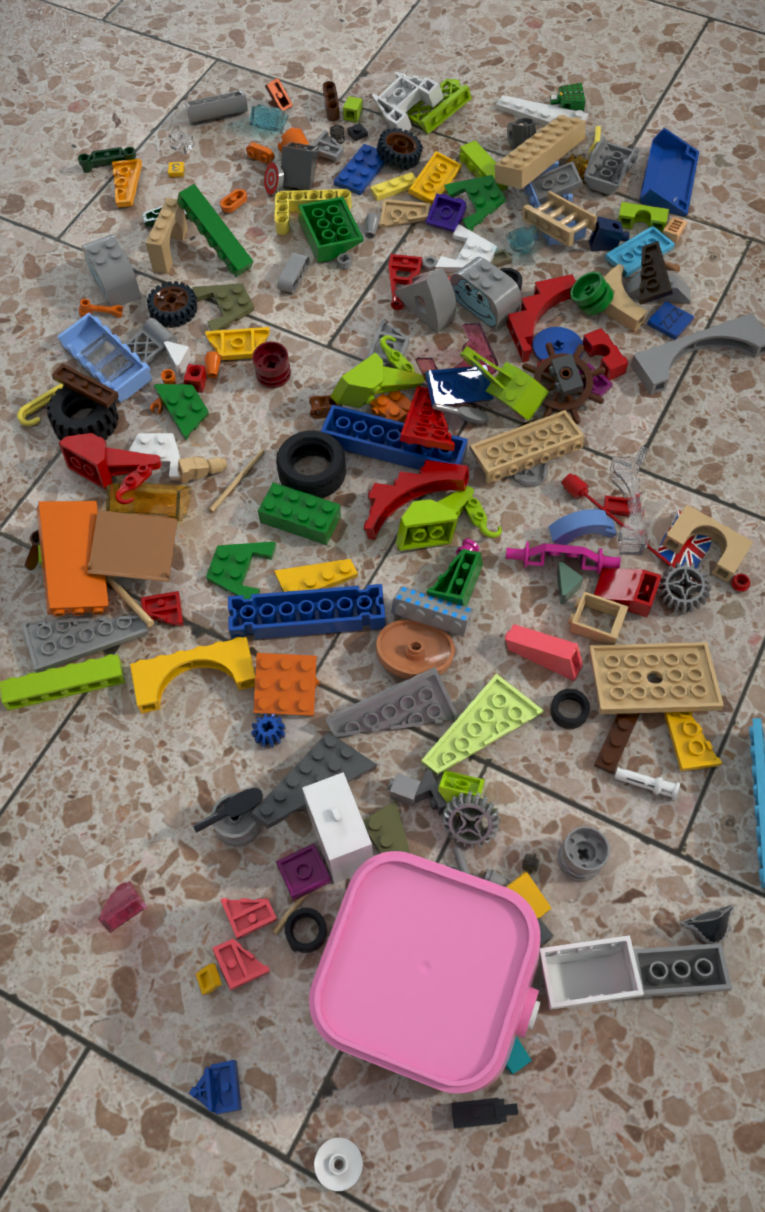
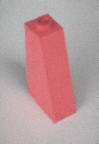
M515 624L505 635L509 651L572 681L576 680L583 667L579 647L576 643Z

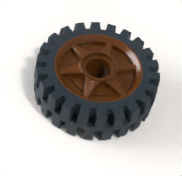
M389 128L384 130L379 137L376 149L377 154L381 160H384L385 164L389 163L388 166L390 167L394 165V168L398 169L400 167L401 170H404V167L406 170L414 168L418 164L423 150L420 139L416 135L413 136L412 132L407 133L408 130L402 131V128L398 130L393 128L391 130Z
M169 281L168 285L164 282L161 283L162 287L157 285L156 290H151L147 298L150 316L163 324L164 327L169 325L170 328H173L175 324L177 327H180V323L185 325L186 320L190 322L192 320L191 317H195L197 301L192 288L188 285L185 286L182 282L179 284L178 281L172 284Z

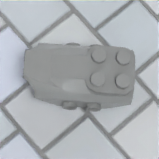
M602 136L600 141L596 142L594 151L591 150L589 154V162L584 173L587 186L591 190L599 191L606 195L614 194L627 172L631 171L633 163H636L639 153L638 147L635 146L634 149H629L607 142L606 138Z

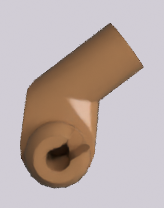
M664 260L666 270L676 271L677 273L680 271L679 264H673Z

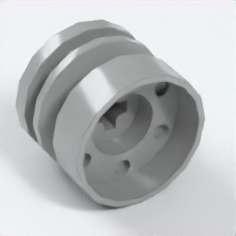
M581 826L573 829L567 835L558 851V864L562 872L575 881L584 882L593 879L609 858L610 846L607 838L593 827Z

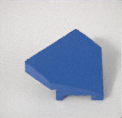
M230 1060L206 1067L204 1074L196 1086L192 1087L189 1094L205 1105L210 1112L216 1114L242 1110L237 1061Z

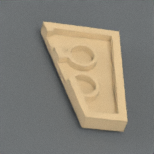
M384 199L379 229L426 221L430 211V203Z

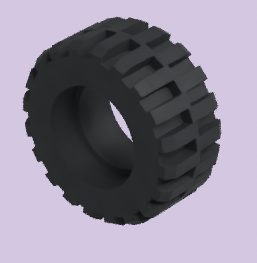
M63 385L62 389L55 391V395H52L47 405L48 419L55 435H57L60 441L66 436L93 433L107 440V436H111L118 425L119 415L115 402L109 408H106ZM95 409L94 413L86 418L71 419L80 410Z

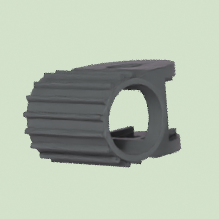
M520 118L515 120V122H508L507 138L510 147L516 149L536 133V122L531 118Z

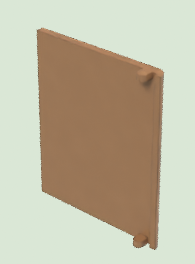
M98 510L87 573L169 582L178 519Z

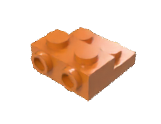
M400 391L390 392L387 395L381 394L370 403V411L372 415L405 423L412 401Z

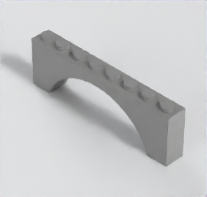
M753 313L743 315L737 319L728 320L717 326L683 336L680 339L668 341L660 346H654L651 349L637 352L633 355L631 367L649 394L653 395L666 390L669 381V370L677 360L690 352L704 348L722 347L744 352L754 358L764 355L765 329Z

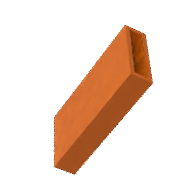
M39 501L36 510L47 615L61 617L65 614H72L73 616H81L84 613H92L93 615L103 614L109 606L105 575L87 573L98 512L97 501Z

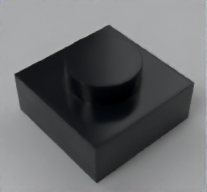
M361 123L347 128V133L354 141L368 136V131Z

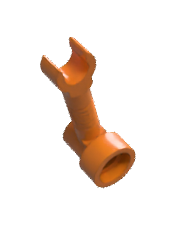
M82 299L79 306V316L82 318L87 313L92 315V311L110 313L115 317L121 318L123 306H97L90 304L88 299Z
M166 369L162 371L161 378L164 382L163 384H176V376L173 370ZM158 396L157 400L150 405V409L153 412L158 407V413L161 414L163 403Z

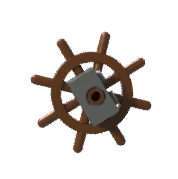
M547 343L545 347L549 357L543 360L538 368L528 363H523L522 368L535 374L534 379L540 384L541 377L553 382L543 386L548 391L555 390L551 399L546 397L542 405L546 410L542 418L550 416L553 411L561 412L566 410V412H570L573 421L577 425L581 420L576 409L580 408L588 399L598 404L604 403V398L591 391L593 388V377L604 374L606 369L600 367L590 370L588 365L580 359L584 350L582 344L577 346L572 355V353L555 354L552 344ZM582 380H585V389H583ZM575 393L581 395L578 399L574 401L571 396ZM560 396L565 398L566 403L558 402Z

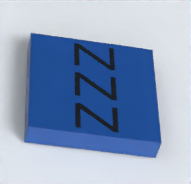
M665 301L648 320L647 325L676 340L693 321L694 316Z

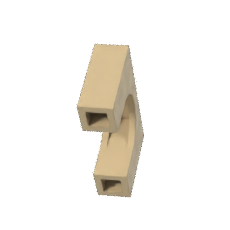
M166 198L146 241L153 272L169 273L173 264L170 252V238L184 240L188 231L184 209L179 207L177 199Z
M686 505L662 543L664 547L678 554L686 541L692 536L704 535L712 538L721 549V558L711 574L728 583L753 544V541L717 522L712 517L701 513L696 508Z

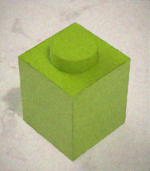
M348 96L343 106V120L357 123L363 112V100Z

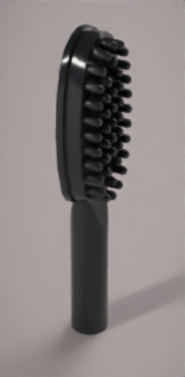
M253 787L239 792L225 803L224 809L194 824V830L197 833L227 816L235 817L252 810L261 803L263 799L262 791Z

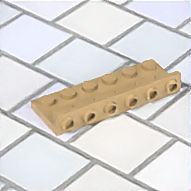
M566 410L474 443L470 445V451L486 474V482L491 483L541 463H546L557 457H562L573 451H578L583 448L584 434Z

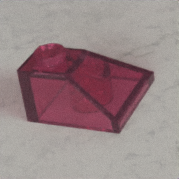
M131 881L124 882L118 885L115 891L111 893L98 920L111 933L146 909L147 905Z

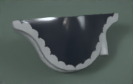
M729 905L684 920L680 924L682 927L689 928L698 940L708 944H717L726 938L728 932L732 931L729 920L734 912V906Z

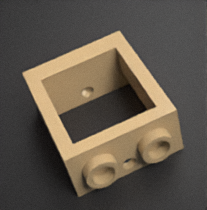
M584 591L582 598L578 597L575 603L576 613H571L568 624H571L569 632L605 645H615L628 606ZM584 606L616 617L611 633L579 623Z

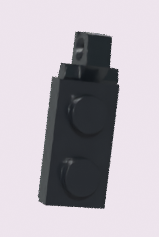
M490 1098L451 1103L454 1129L498 1125L507 1122L506 1116L518 1115L517 1103L505 1105L504 1099Z

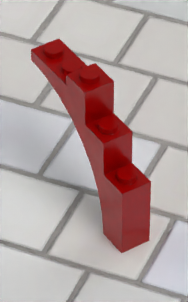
M426 460L424 466L420 468L419 474L400 471L398 478L394 480V486L374 483L372 490L368 492V500H370L371 506L369 518L364 523V531H366L368 539L375 540L386 520L397 509L411 500L434 492L465 491L470 477L468 466Z

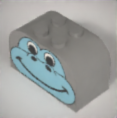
M113 234L82 245L88 268L110 307L124 305L141 298L131 264Z
M476 257L450 278L456 302L495 332L507 324L508 314L520 311L521 292L516 282L483 257Z

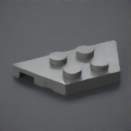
M381 320L367 358L376 352L383 360V366L395 368L388 361L385 352L382 350L380 339L385 335L394 337L396 342L386 340V344L404 356L410 338L400 333L395 327L391 328L388 326L385 320Z

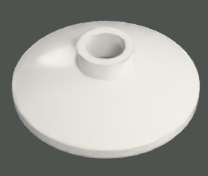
M333 1138L326 1141L319 1148L314 1161V1169L318 1180L324 1187L332 1191H344L351 1188L360 1178L363 1168V1160L359 1149L353 1142L345 1138ZM337 1160H342L344 1163L341 1170L335 1169L334 1164Z

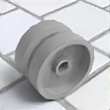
M238 793L227 794L220 798L214 805L211 815L224 809L225 803ZM255 808L239 816H227L212 824L219 839L226 845L233 847L245 846L252 842L259 834L261 827L259 822L251 818V812Z

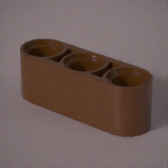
M326 81L323 83L326 116L329 121L334 122L340 118L339 100L335 83Z

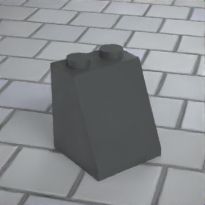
M289 142L282 147L281 168L284 173L283 186L285 189L299 188V190H310L313 187L319 154L318 146Z

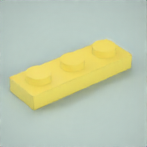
M411 172L371 186V193L379 201L409 190L416 177Z

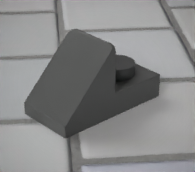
M427 769L415 795V803L428 798L431 808L433 810L436 809L438 815H441L444 809H446L447 804L438 791L439 787L431 769Z

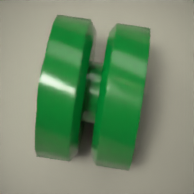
M592 271L584 274L574 283L570 295L585 315L592 316L604 311L613 300L614 291L602 274Z

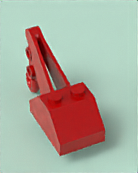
M93 433L66 436L59 442L67 468L104 490L113 484V476L129 474L115 493V500L119 504L133 502L134 498L124 500L121 497L128 491L136 490L152 475V470L162 467L159 455L108 448L106 441Z

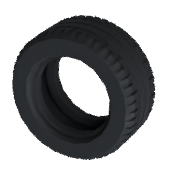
M307 430L292 435L280 446L276 457V464L281 485L319 498H325L337 491L343 484L346 475L345 453L338 440L333 436L321 431ZM306 456H320L330 463L325 471L316 475H303L293 469L294 464Z

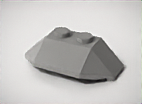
M667 270L673 294L654 301L690 304L691 289L676 271ZM641 271L625 283V291L631 299H639Z

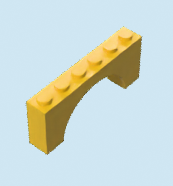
M236 637L230 641H219L213 645L197 646L191 650H180L174 654L159 655L153 659L138 660L130 664L137 707L141 714L160 710L161 697L167 685L178 675L196 668H213L223 671L235 681L239 691L255 687V671L247 637Z

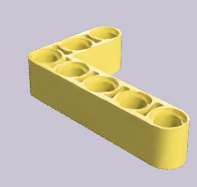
M347 189L277 192L275 195L276 232L279 235H286L290 232V213H298V205L343 196L350 210L352 208L351 192Z

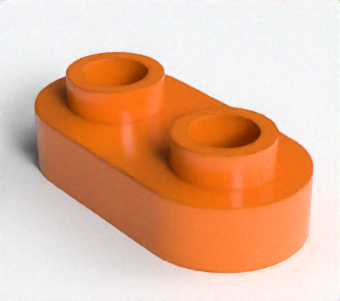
M251 142L246 147L247 155L250 158L266 164H270L275 159L273 151L265 146Z
M236 189L220 201L221 210L225 213H231L247 201L246 191Z

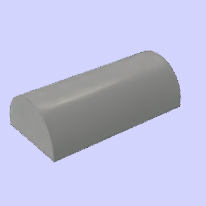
M241 90L184 102L190 123L248 111L246 95Z
M722 943L633 949L644 993L642 997L731 991L732 989Z

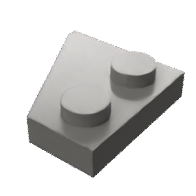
M326 130L322 132L312 145L319 147V156L335 162L344 153V148L334 138H330Z

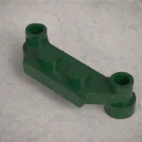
M122 147L92 151L90 155L86 153L80 154L78 162L82 166L83 172L89 173L94 166L112 164V161L136 159V152L133 147H126L124 150Z

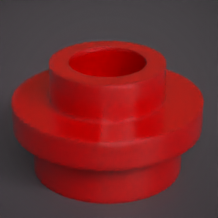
M737 574L732 577L731 586L738 592H745L750 587V579L745 574Z

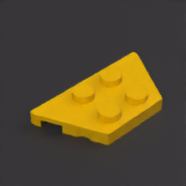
M270 328L205 331V334L214 350L219 353L221 360L252 358L256 347L265 343L270 334Z

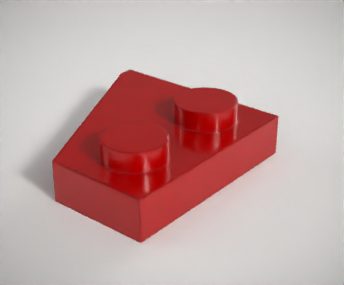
M179 591L141 597L142 609L152 620L180 627L184 626Z

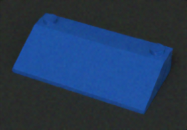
M665 127L652 139L639 202L646 206L669 209L668 213L686 216L689 210L699 151Z

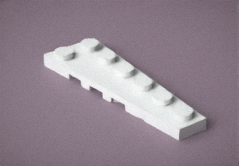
M504 95L496 103V109L521 118H531L536 123L544 126L559 115H566L570 118L578 117L580 120L587 121L589 116L588 113H584L581 110L575 111Z

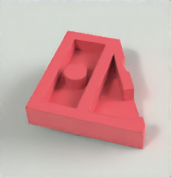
M235 939L226 941L212 949L230 991L270 973L267 965L264 966L251 952L243 949L241 944Z

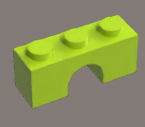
M621 202L618 221L622 223V228L632 229L636 222H644L648 225V228L654 226L663 233L669 209Z

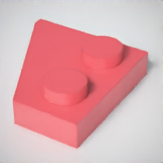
M220 899L237 940L277 921L269 899Z

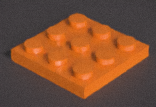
M257 653L253 713L314 716L317 656Z

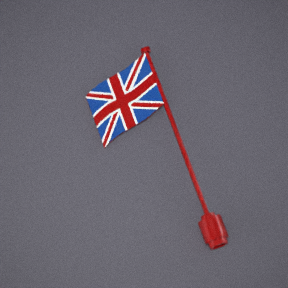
M570 473L561 483L564 489L574 498L583 499L586 497L600 510H604L606 515L668 566L671 565L675 568L676 563L683 566V563L687 562L688 567L694 563V568L697 569L710 548L712 538L704 535L690 537L678 554L662 545L666 535L681 514V511L678 509L676 519L664 535L657 552L589 496V485L577 475ZM689 577L691 581L696 582L692 577Z

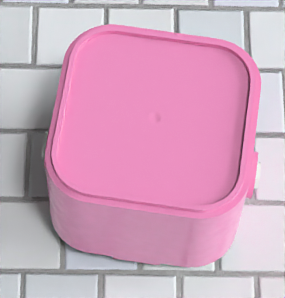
M390 851L375 855L364 862L352 876L315 973L309 994V1008L313 1023L323 1039L333 1047L435 1089L459 1094L483 1090L494 1083L502 1074L510 1058L516 1035L525 1038L528 1028L533 1029L541 1003L536 1001L539 990L532 988L539 961L541 940L537 917L528 902L518 893L507 887L407 852Z

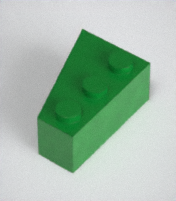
M462 549L448 565L449 568L445 573L437 578L438 581L432 588L429 587L426 593L427 595L467 607L483 567L480 552Z

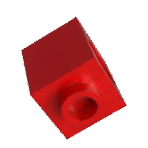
M188 364L184 376V384L193 385L197 392L203 393L207 380L205 366Z

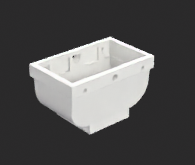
M630 935L540 948L539 958L550 1010L608 1003L615 1000L642 997L644 995Z

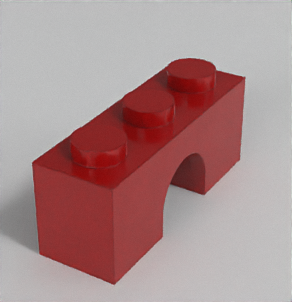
M602 328L584 334V350L590 358L596 355L604 356L601 358L600 367L606 369L603 375L609 381L626 374L627 358L620 353L617 345H614L609 335Z

